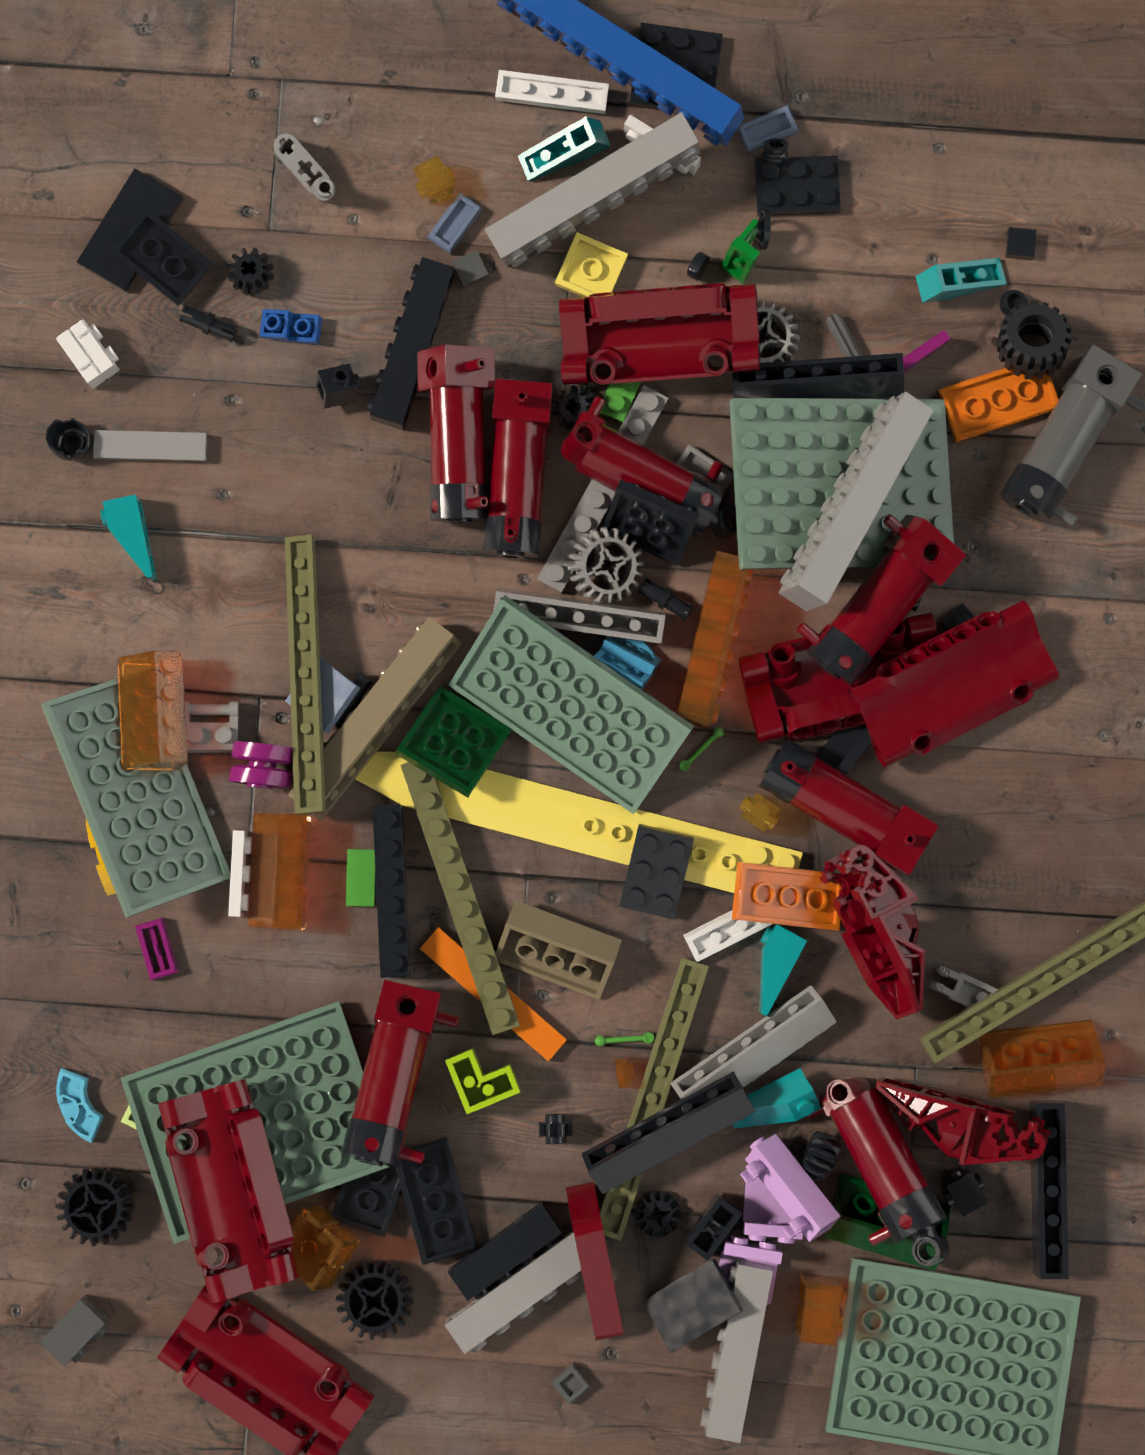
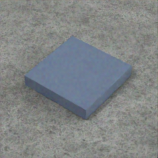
M320 657L323 732L329 734L360 687ZM289 694L285 702L291 706V695Z

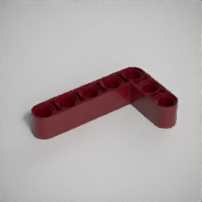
M594 1182L565 1187L595 1340L624 1335Z

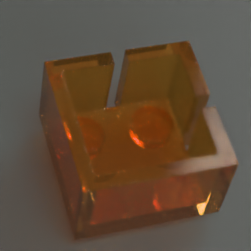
M322 1206L302 1208L291 1226L294 1238L291 1250L299 1279L312 1291L331 1288L344 1269L341 1264L349 1261L361 1242L343 1225L336 1226L338 1221Z
M801 1274L798 1300L804 1301V1306L798 1305L795 1332L801 1342L836 1346L837 1338L842 1337L843 1320H839V1309L845 1307L846 1291L842 1290V1286L835 1277Z

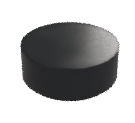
M698 252L688 267L687 276L698 281L709 263L710 256L703 252Z

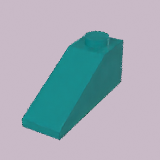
M584 117L521 153L518 157L527 180L533 181L584 161L611 145L601 121Z
M1000 258L935 264L915 276L922 303L948 300L1007 284Z
M135 494L103 501L104 510H100L103 526H108L110 532L145 576L151 581H157L141 499Z
M774 924L773 928L767 927L760 939V942L764 944L761 948L759 1013L766 1017L807 940L777 924Z
M801 1068L748 1094L756 1112L732 1125L734 1128L794 1122L821 1109V1106Z

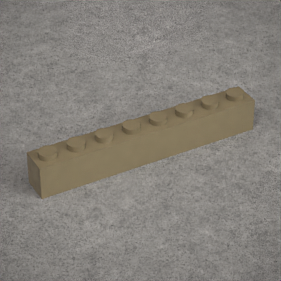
M428 617L425 622L419 624L415 630V635L408 644L400 648L396 659L381 672L377 683L373 688L365 692L362 702L346 716L345 723L338 732L332 734L328 739L327 746L323 749L326 813L312 814L321 821L461 646L462 643L451 632L432 618ZM293 783L292 788H291L292 790L289 792L288 795L294 800V783Z

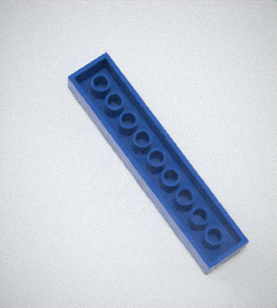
M497 0V5L510 14L512 11H515L521 16L520 20L529 27L534 28L536 25L544 30L542 34L555 43L560 40L566 44L565 49L574 56L580 57L582 54L589 59V65L596 70L602 72L605 69L612 74L611 78L619 85L625 87L628 84L635 89L634 93L644 101L648 102L649 99L655 101L658 104L657 108L664 114L671 116L672 114L678 115L682 112L692 131L697 128L704 133V139L715 146L720 143L726 147L744 120L740 104L578 0Z

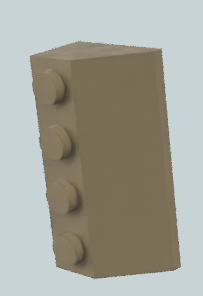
M515 900L502 933L496 956L501 964L600 1000L622 940Z

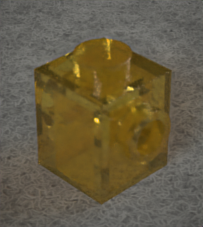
M438 155L413 168L415 178L418 181L414 184L421 199L426 197L430 205L436 202L437 204L444 203L452 197L451 194L455 193L453 183L456 182V178L449 166L446 168L443 166Z
M757 792L752 797L747 795L738 808L742 811L738 818L761 833L765 832L766 829L772 831L780 819V816L777 815L780 808Z

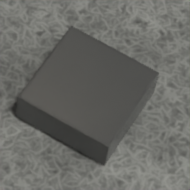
M477 250L452 260L453 267L463 288L489 277Z
M573 1362L550 1382L568 1405L591 1387L590 1382Z

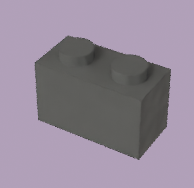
M85 1295L51 1329L40 1343L63 1366L67 1365L71 1360L76 1364L88 1351L84 1346L91 1339L96 1342L108 1330L104 1325L110 1318Z

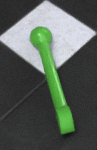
M720 726L714 728L713 734L687 760L681 761L679 768L682 771H688L690 764L717 737L719 738L724 735V729Z
M650 1032L640 1036L605 1038L599 1035L595 1038V1044L600 1047L605 1045V1043L644 1041L650 1044L654 1041V1035Z

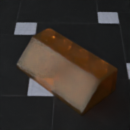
M150 651L119 657L117 663L122 769L179 770L188 762L182 652Z
M254 813L248 927L305 929L311 816Z
M1091 1019L995 1030L979 1037L983 1075L990 1098L1104 1084L1106 1061Z

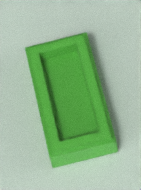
M347 849L346 906L375 907L376 876L374 850Z

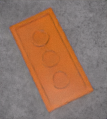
M1006 368L938 389L939 399H944L946 420L954 443L956 444L1051 413L1059 401L1051 375L1048 376L1045 373L1042 379L1032 376L1030 380L1025 379L1026 375L1020 374L1019 377L1013 375V369L1008 371Z
M737 862L732 919L840 931L841 919L832 903L834 902L833 899L838 897L841 885H835L832 882L827 884L821 883L819 879L822 876L821 871Z

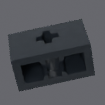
M716 1193L683 1238L684 1244L709 1261L742 1216L741 1211L720 1194Z

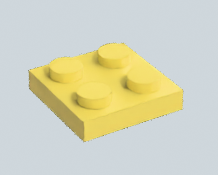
M577 232L557 276L555 286L581 297H589V295L595 293L613 292L628 254Z

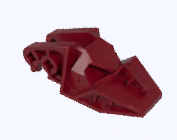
M856 845L825 861L824 871L821 872L822 876L819 879L824 884L832 882L835 885H841L839 895L833 899L834 902L832 903L846 929L841 936L867 986L895 1019L898 1020L919 1012L923 1007L925 950L915 945L919 933L917 915L911 906L912 903L919 899L870 848L864 845ZM861 856L863 862L856 864L854 862L855 859ZM838 868L840 874L837 873L834 875L832 872L836 871V869ZM849 894L852 895V900H846V898L849 897Z
M885 1077L877 1080L876 1088L885 1095V1102L910 1132L914 1127L920 1126L945 1154L960 1159L959 1164L970 1165L1033 1160L1043 1154L1047 1145L1050 1130L1043 1128L1045 1120L1039 1117L1032 1116L1029 1125H1025L1022 1130L1018 1129V1123L1013 1121L1015 1111L928 1086ZM936 1120L939 1133L926 1123ZM1003 1124H1005L1004 1129L1007 1135L1005 1139H1001L999 1133ZM1032 1132H1035L1034 1137L1036 1144L1034 1145V1147L1029 1146L1028 1138L1029 1136H1031Z

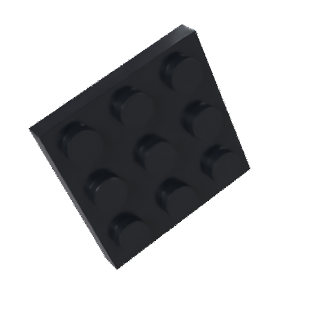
M641 22L640 41L713 88L716 87L723 34ZM632 87L629 106L659 110L657 108L658 104L652 99H649L648 102L644 101L634 93L635 89Z
M620 480L603 527H607L609 533L612 528L618 529L619 536L622 533H627L628 539L626 543L635 540L636 548L678 566L700 514L692 511L689 507L673 503L662 495L646 491L634 483Z

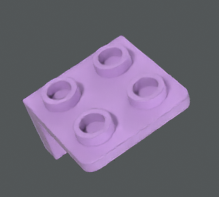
M759 1177L750 1183H745L742 1222L744 1235H749V1239L754 1241H766V1237H778V1242L789 1244L795 1243V1239L803 1238L802 1232L792 1239H789L784 1233L783 1229L790 1225L791 1218Z
M732 1235L731 1239L725 1238L723 1240L719 1266L728 1281L730 1266L735 1267L737 1259L771 1265L773 1274L767 1300L768 1305L772 1301L777 1265L781 1264L783 1252L779 1247H776L777 1244L774 1242L760 1241L759 1244L748 1242V1238Z

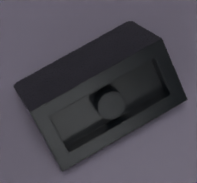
M866 724L834 732L817 757L847 775L871 744Z

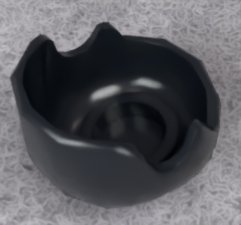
M74 418L66 421L56 419L46 429L45 440L51 452L59 459L72 461L83 458L91 448L92 436L87 426Z

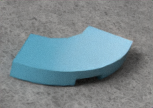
M61 1068L57 1079L56 1095L65 1122L78 1136L93 1143L104 1115L95 1110L89 1101L87 1092L89 1078Z

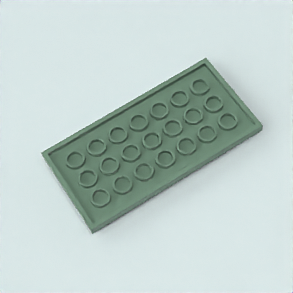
M506 595L500 600L449 683V686L632 814L639 808L694 727Z
M149 669L73 692L41 704L126 918L231 878L230 870L184 756L180 751V746Z

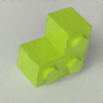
M474 1048L445 1060L466 1114L521 1092L510 1063L484 1074Z

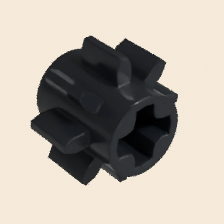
M545 1114V1122H539V1137H545V1144H566L567 1136H573L572 1121H566V1114Z

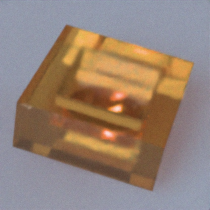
M626 1057L614 1058L619 1089L630 1087L629 1080H635L632 1062L627 1063Z

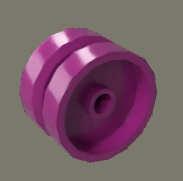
M233 742L231 756L236 760L247 761L249 765H233L230 767L229 782L247 784V787L273 789V787L291 788L293 774L288 770L276 769V765L293 764L292 747L254 742Z

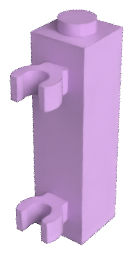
M776 1134L767 1139L760 1137L750 1146L752 1151L745 1159L748 1165L745 1167L746 1170L740 1175L746 1183H750L759 1177L791 1218L790 1225L783 1229L788 1238L792 1239L802 1232L805 1238L811 1242L828 1231L840 1218V1215Z

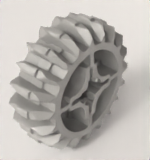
M764 300L759 301L758 316L759 318H764L763 322L759 325V334L766 327L765 341L761 343L760 355L766 349L775 350L778 348L781 351L772 357L760 358V363L792 361L793 356L791 353H796L798 350V346L794 343L799 341L800 336L793 333L798 329V325L789 324L793 319L792 314L783 316L785 307H780L778 311L774 310V301L770 303L769 308L765 307ZM771 322L777 324L781 329L784 340L779 339L780 336L772 332Z
M602 527L599 533L595 529L590 530V538L582 535L580 539L584 545L575 543L573 548L578 551V554L569 555L571 560H576L575 565L568 566V570H576V574L572 575L570 580L580 581L575 589L582 591L586 588L584 597L589 599L593 595V600L596 603H600L603 598L605 604H611L612 597L617 602L622 601L621 592L626 596H630L631 590L628 586L637 588L639 584L634 580V577L643 576L642 572L636 571L637 566L644 565L643 561H636V557L642 554L641 550L632 551L636 541L631 540L626 543L628 534L622 533L619 536L618 529L612 528L610 533L607 527ZM603 542L615 545L622 552V555H610L608 549L604 548ZM594 548V562L589 567H586L588 555ZM603 560L616 561L610 564L609 571L597 570L601 568L602 564H605ZM625 564L624 575L617 583L619 580L618 569ZM600 575L604 582L608 583L609 588L602 589L597 587L589 577Z

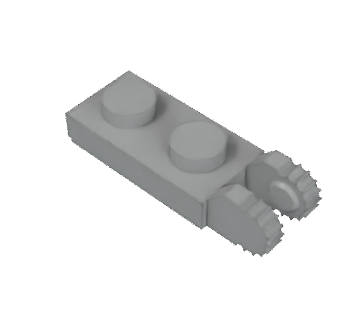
M940 965L937 966L936 972L943 977L955 980L952 990L938 982L931 981L929 985L930 989L948 996L949 1000L967 1008L998 990L962 972L957 973Z

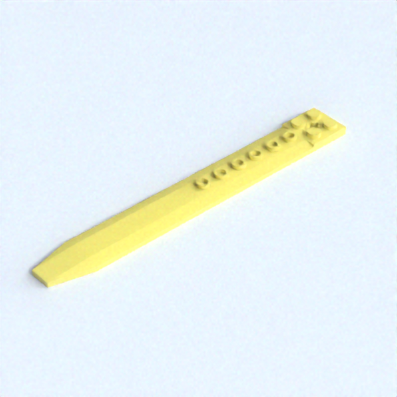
M376 752L355 779L399 804L415 809L400 766L407 763V761L397 756L396 752ZM486 770L469 798L436 779L450 819L628 866L639 823L694 836L684 880L731 893L735 891L737 862L769 864L799 869L803 852L639 809L632 814L616 803Z

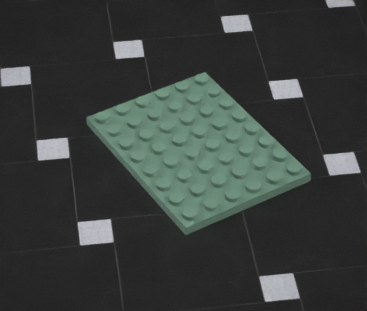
M732 398L729 401L739 570L792 569L796 562L794 560L795 553L801 545H805L808 541L809 536L807 532L815 521H819L823 514L820 511L823 503L828 497L832 498L836 490L834 484L837 478L847 471L849 467L847 464L848 458L854 450L859 449L862 444L860 440L862 433L868 426H872L876 419L873 417L875 410L882 402L886 403L890 399ZM918 399L934 411L847 568H875L885 556L888 550L882 544L893 532L883 523L884 518L889 514L894 516L899 522H901L906 514L925 518L954 543L944 399Z
M340 1001L121 1077L173 1244L190 1239L165 1144L167 1136L158 1103L246 1078L253 1108H257L262 1118L284 1204L389 1167L366 1164L341 1154L349 1119L352 1118L364 1071ZM180 1134L176 1142L178 1148L184 1150L187 1146V1139Z
M852 1257L825 1431L827 1433L957 1455H1057L1081 1297L1074 1294Z

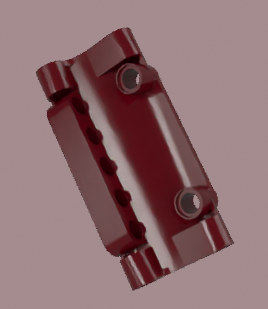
M1022 600L999 613L993 611L982 613L881 664L876 669L877 677H869L849 687L848 693L854 706L864 719L879 762L886 768L913 753L916 755L927 754L952 739L1019 705L1027 703L1035 691L1059 680V673L1041 639L1031 608Z
M246 1078L158 1103L167 1136L165 1144L196 1262L202 1268L211 1303L224 1301L260 1288L283 1284L299 1278L291 1250L294 1244L293 1233L262 1118L257 1108H253ZM180 1134L187 1139V1146L184 1150L177 1146L176 1141ZM211 1248L217 1253V1260L214 1264H210L207 1260V1253Z
M206 1285L156 1358L175 1372H183L182 1381L188 1389L286 1455H299L300 1453L304 1455H337L343 1443L375 1397V1394L349 1377V1372L343 1365L337 1363L257 1309L243 1298H230L211 1303Z

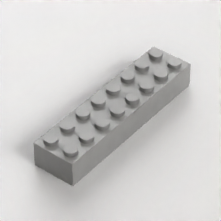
M681 112L487 227L485 231L507 267L510 265L517 267L527 261V255L535 250L537 253L548 249L552 245L551 241L561 236L564 239L576 231L575 227L583 222L590 224L600 217L599 213L608 207L610 210L619 207L625 202L623 198L632 193L634 196L639 195L649 188L648 184L656 179L662 181L673 174L672 170L682 164L683 167H686L698 159L696 155L700 154L699 141Z
M907 392L897 397L893 396L888 402H882L873 414V417L876 419L872 426H868L860 437L862 444L859 449L854 450L848 458L847 464L849 467L845 474L842 473L837 478L834 484L836 490L832 498L828 497L820 509L823 514L819 521H815L807 532L809 536L808 541L805 545H801L795 553L794 560L796 562L792 569H788L781 578L780 583L782 587L779 591L780 595L805 611L828 603L931 417L933 409Z

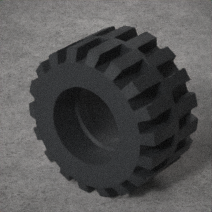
M1031 301L1030 305H1026L1024 302L1019 304L1018 309L1013 307L1009 311V315H1005L999 332L997 352H1000L998 357L1000 362H1005L1004 367L1008 371L1014 370L1013 375L1019 377L1020 374L1026 375L1025 379L1030 380L1032 376L1042 379L1045 373L1050 376L1054 374L1055 369H1060L1063 361L1066 359L1072 337L1070 333L1071 325L1066 323L1067 317L1065 314L1059 315L1060 309L1055 306L1049 308V303L1043 302V305H1037V301ZM1026 334H1036L1043 337L1048 344L1042 347H1033L1024 343L1020 337Z

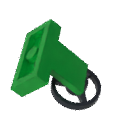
M761 210L759 220L757 221L754 218L742 234L735 238L722 263L721 269L742 284L749 277L760 254L750 244L756 238L760 250L768 248L771 232L769 210Z

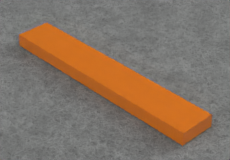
M438 927L421 946L420 950L481 1002L463 948ZM508 988L520 1026L512 1028V1030L549 1061L567 1039Z

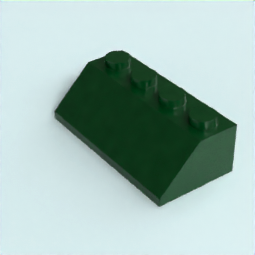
M840 1173L831 1202L840 1218L825 1232L824 1238L935 1271L938 1264L926 1267L916 1262L912 1254L913 1243L909 1239L895 1244L890 1237L875 1246L869 1242L870 1234L885 1227L878 1214L879 1209L863 1179ZM940 1203L947 1219L936 1225L935 1230L937 1234H940L947 1240L950 1207ZM928 1243L927 1252L930 1256L934 1257L935 1248L932 1244Z

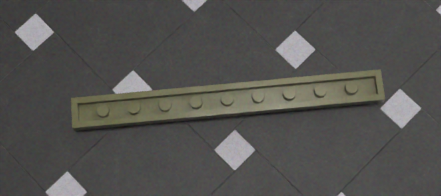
M309 534L285 537L295 814L298 816L326 813L315 537Z
M409 762L401 764L402 772L492 1035L518 1027L520 1023L437 781L434 777Z
M1145 901L918 1037L931 1061L936 1064L1145 937Z
M681 957L626 1129L664 1109L671 1087L670 1083L673 1081L709 966ZM642 1174L606 1192L600 1209L604 1236L619 1241L622 1240Z

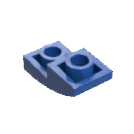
M263 309L259 336L277 341L319 345L323 318L315 314H295L289 310Z

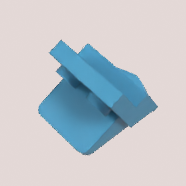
M608 636L605 639L601 649L594 655L596 659L641 690L651 680L661 661V658L657 657L647 641Z

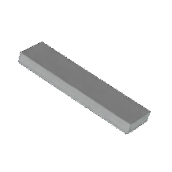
M94 430L93 458L95 460L207 462L208 434L199 432Z

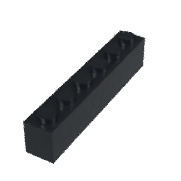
M424 257L421 258L419 265H414L411 274V280L414 283L411 291L406 290L402 302L405 310L403 316H398L393 332L397 334L394 343L389 342L385 359H388L385 370L380 369L376 385H379L377 394L376 396L372 395L368 403L367 411L370 412L372 421L404 431L418 389L417 352L432 347L455 277L453 266Z
M903 353L760 363L759 371L732 372L734 398L879 399L897 397L904 393Z
M403 805L372 806L380 978L411 976Z
M733 1071L581 1154L589 1174L602 1194L756 1111Z
M1058 1100L1030 1101V1120L1032 1116L1039 1117L1045 1120L1043 1128L1050 1130L1043 1154L1031 1160L1033 1274L1039 1279H1069L1065 1103ZM1032 1132L1030 1136L1031 1147H1034V1145L1036 1144L1034 1137L1035 1132Z

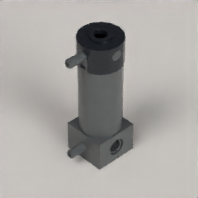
M1093 344L1080 358L1061 389L1064 391L1021 463L1016 466L1000 492L1002 499L1018 512L1034 520L1046 523L1054 515L1070 526H1073L1078 517L1061 507L1060 504L1068 493V487L1110 418L1122 408L1124 403L1139 412L1144 411L1145 401L1131 394L1142 373Z

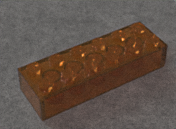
M717 551L713 558L676 714L695 727L708 729L718 719L720 705H716L717 696L721 697L725 690L727 678L722 677L724 669L728 670V667L731 665L734 650L729 649L730 642H735L738 636L740 622L735 621L737 615H741L744 610L747 595L742 594L743 588H747L748 584H750L753 570H739V556Z

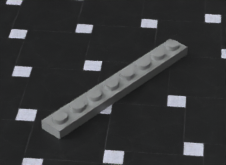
M644 385L618 432L644 445L669 398ZM591 480L537 578L538 582L562 594L574 572L573 570H568V566L575 565L576 560H571L569 555L578 554L573 545L578 543L583 546L584 544L580 537L586 535L590 538V530L598 529L612 503L615 494L613 490Z

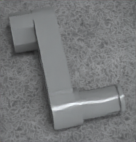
M287 133L279 135L273 145L275 156L281 160L309 194H312L321 202L331 200L335 193V186L327 173L293 135ZM280 142H291L292 153L287 154L285 152L282 154L280 152ZM301 161L304 164L311 163L310 171L314 176H316L317 172L322 175V177L313 182L311 187L306 183L311 178L306 173L302 175L298 173L300 169L298 164ZM321 184L328 185L329 192H321L319 186Z

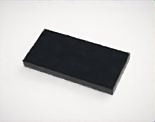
M134 168L77 260L78 265L126 292L137 274L115 257L111 251L146 208L168 225L183 201V197Z
M447 1137L410 1147L409 1149L425 1153L423 1163L399 1159L398 1167H395L422 1265L478 1248Z

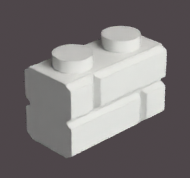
M83 319L69 330L57 336L56 340L93 389L120 370L115 363L119 358L110 346L104 348L99 340L103 336L94 323L89 326Z

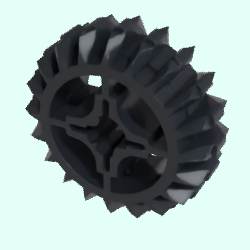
M95 1167L92 1175L90 1170L86 1168L82 1170V1177L75 1173L72 1175L73 1183L66 1181L63 1184L68 1192L61 1191L58 1193V1197L65 1200V1202L56 1204V1209L64 1210V1213L58 1215L57 1219H66L67 1221L62 1226V1230L66 1231L71 1227L73 1231L69 1237L74 1239L80 1234L79 1243L82 1245L87 1242L89 1237L91 1246H96L99 1239L103 1245L109 1243V1236L116 1240L119 1238L118 1230L125 1232L128 1229L123 1221L130 1222L133 1220V1216L126 1213V1211L135 1209L134 1204L127 1203V1200L133 1198L134 1194L124 1193L123 1190L128 1188L129 1184L128 1182L121 1186L118 1184L122 1177L120 1174H117L113 1179L110 1178L111 1169H106L103 1176H101L100 1167ZM94 1184L105 1186L114 1196H103L100 1194L98 1187L95 1188ZM85 1185V1202L83 1205L74 1208L75 1197L80 1188ZM92 1203H107L104 1206H102L101 1209L98 1210V1212L96 1209L84 1210L87 1207H89ZM117 1205L116 1217L113 1223L106 1228V1211L108 1208ZM77 1217H88L97 1229L85 1226Z
M375 1260L374 1269H371L370 1263L364 1261V1271H361L357 1265L353 1266L352 1270L355 1277L350 1273H346L344 1279L349 1284L340 1283L338 1285V1289L345 1292V1294H337L336 1301L344 1302L345 1304L339 1305L336 1310L340 1313L347 1312L341 1318V1322L346 1323L351 1320L352 1323L348 1330L352 1332L358 1326L361 1328L358 1336L361 1338L366 1330L370 1331V1340L375 1339L376 1331H379L380 1337L385 1339L387 1336L386 1328L392 1334H396L397 1327L395 1323L402 1327L406 1324L405 1319L401 1315L410 1317L412 1313L409 1308L404 1306L413 1305L414 1299L405 1297L413 1292V1288H403V1285L409 1279L407 1276L400 1280L397 1278L401 1272L400 1268H396L393 1274L389 1272L391 1268L390 1262L386 1263L384 1269H380V1260ZM370 1277H378L385 1280L377 1287H371L360 1282ZM391 1286L394 1287L398 1296V1308L396 1311L391 1308V1304L386 1298V1293ZM353 1288L359 1292L358 1295L363 1299L364 1303L359 1313L355 1311L352 1304ZM384 1289L379 1300L382 1304L376 1302L366 1310L371 1299L368 1295L374 1297ZM374 1312L389 1317L380 1322L365 1320L368 1315Z

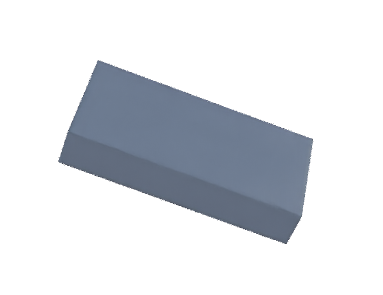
M788 105L743 123L737 129L747 154L763 148L764 142L768 139H785L797 134L799 131Z
M459 192L427 236L428 240L451 255L482 212V207Z

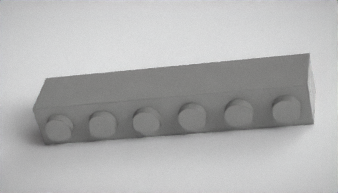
M498 588L496 591L494 610L500 600L506 595L552 628L662 643L666 616L665 612L596 603Z
M810 985L670 1084L680 1099H683L734 1071L742 1086L745 1087L793 1052L802 1048L813 1038L825 1032L836 1023V1020L823 999Z
M573 1229L561 1237V1240L554 1246L540 1252L526 1266L522 1265L515 1270L514 1274L504 1282L497 1283L490 1288L486 1295L478 1300H473L446 1320L445 1327L464 1354L470 1350L473 1353L477 1352L487 1344L486 1338L493 1333L499 1336L510 1328L509 1322L517 1316L520 1319L526 1317L534 1310L532 1305L541 1299L543 1302L548 1301L558 1293L557 1287L564 1282L570 1285L581 1276V1266Z
M737 1259L736 1266H730L728 1283L732 1284L731 1288L744 1311L725 1321V1323L720 1324L718 1327L717 1340L721 1341L719 1352L714 1351L711 1369H715L714 1380H709L707 1384L706 1397L710 1398L708 1409L703 1408L700 1424L704 1426L706 1437L737 1443L741 1442L773 1274L771 1265Z

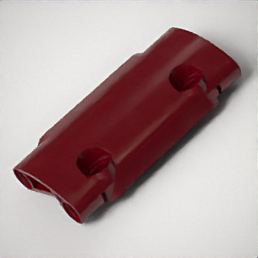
M723 283L615 291L595 293L589 295V297L559 300L564 355L561 360L563 385L584 383L605 385L719 376L723 373L760 370L759 316L756 284L726 286ZM712 355L721 356L724 360V365L721 367L712 366L709 362V357ZM601 363L609 365L611 374L607 376L600 374L598 365Z
M924 613L902 620L893 632L896 635H890L853 685L869 677H877L876 669L878 666L936 637L937 629L932 613ZM805 637L776 643L767 653L760 652L738 658L748 707L759 744L789 737L792 740H802L865 725L862 715L854 706L849 696L848 688L851 686L845 684L840 679L837 680L816 663V660L807 653L812 643Z

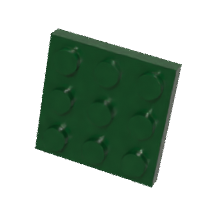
M439 686L397 748L395 754L469 798L512 729Z

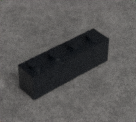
M541 1201L448 1269V1274L467 1301L473 1297L478 1300L490 1291L488 1286L498 1280L499 1283H502L514 1274L512 1269L521 1263L523 1266H526L537 1257L535 1252L543 1246L549 1249L561 1240L559 1235L562 1234V1228L543 1201Z

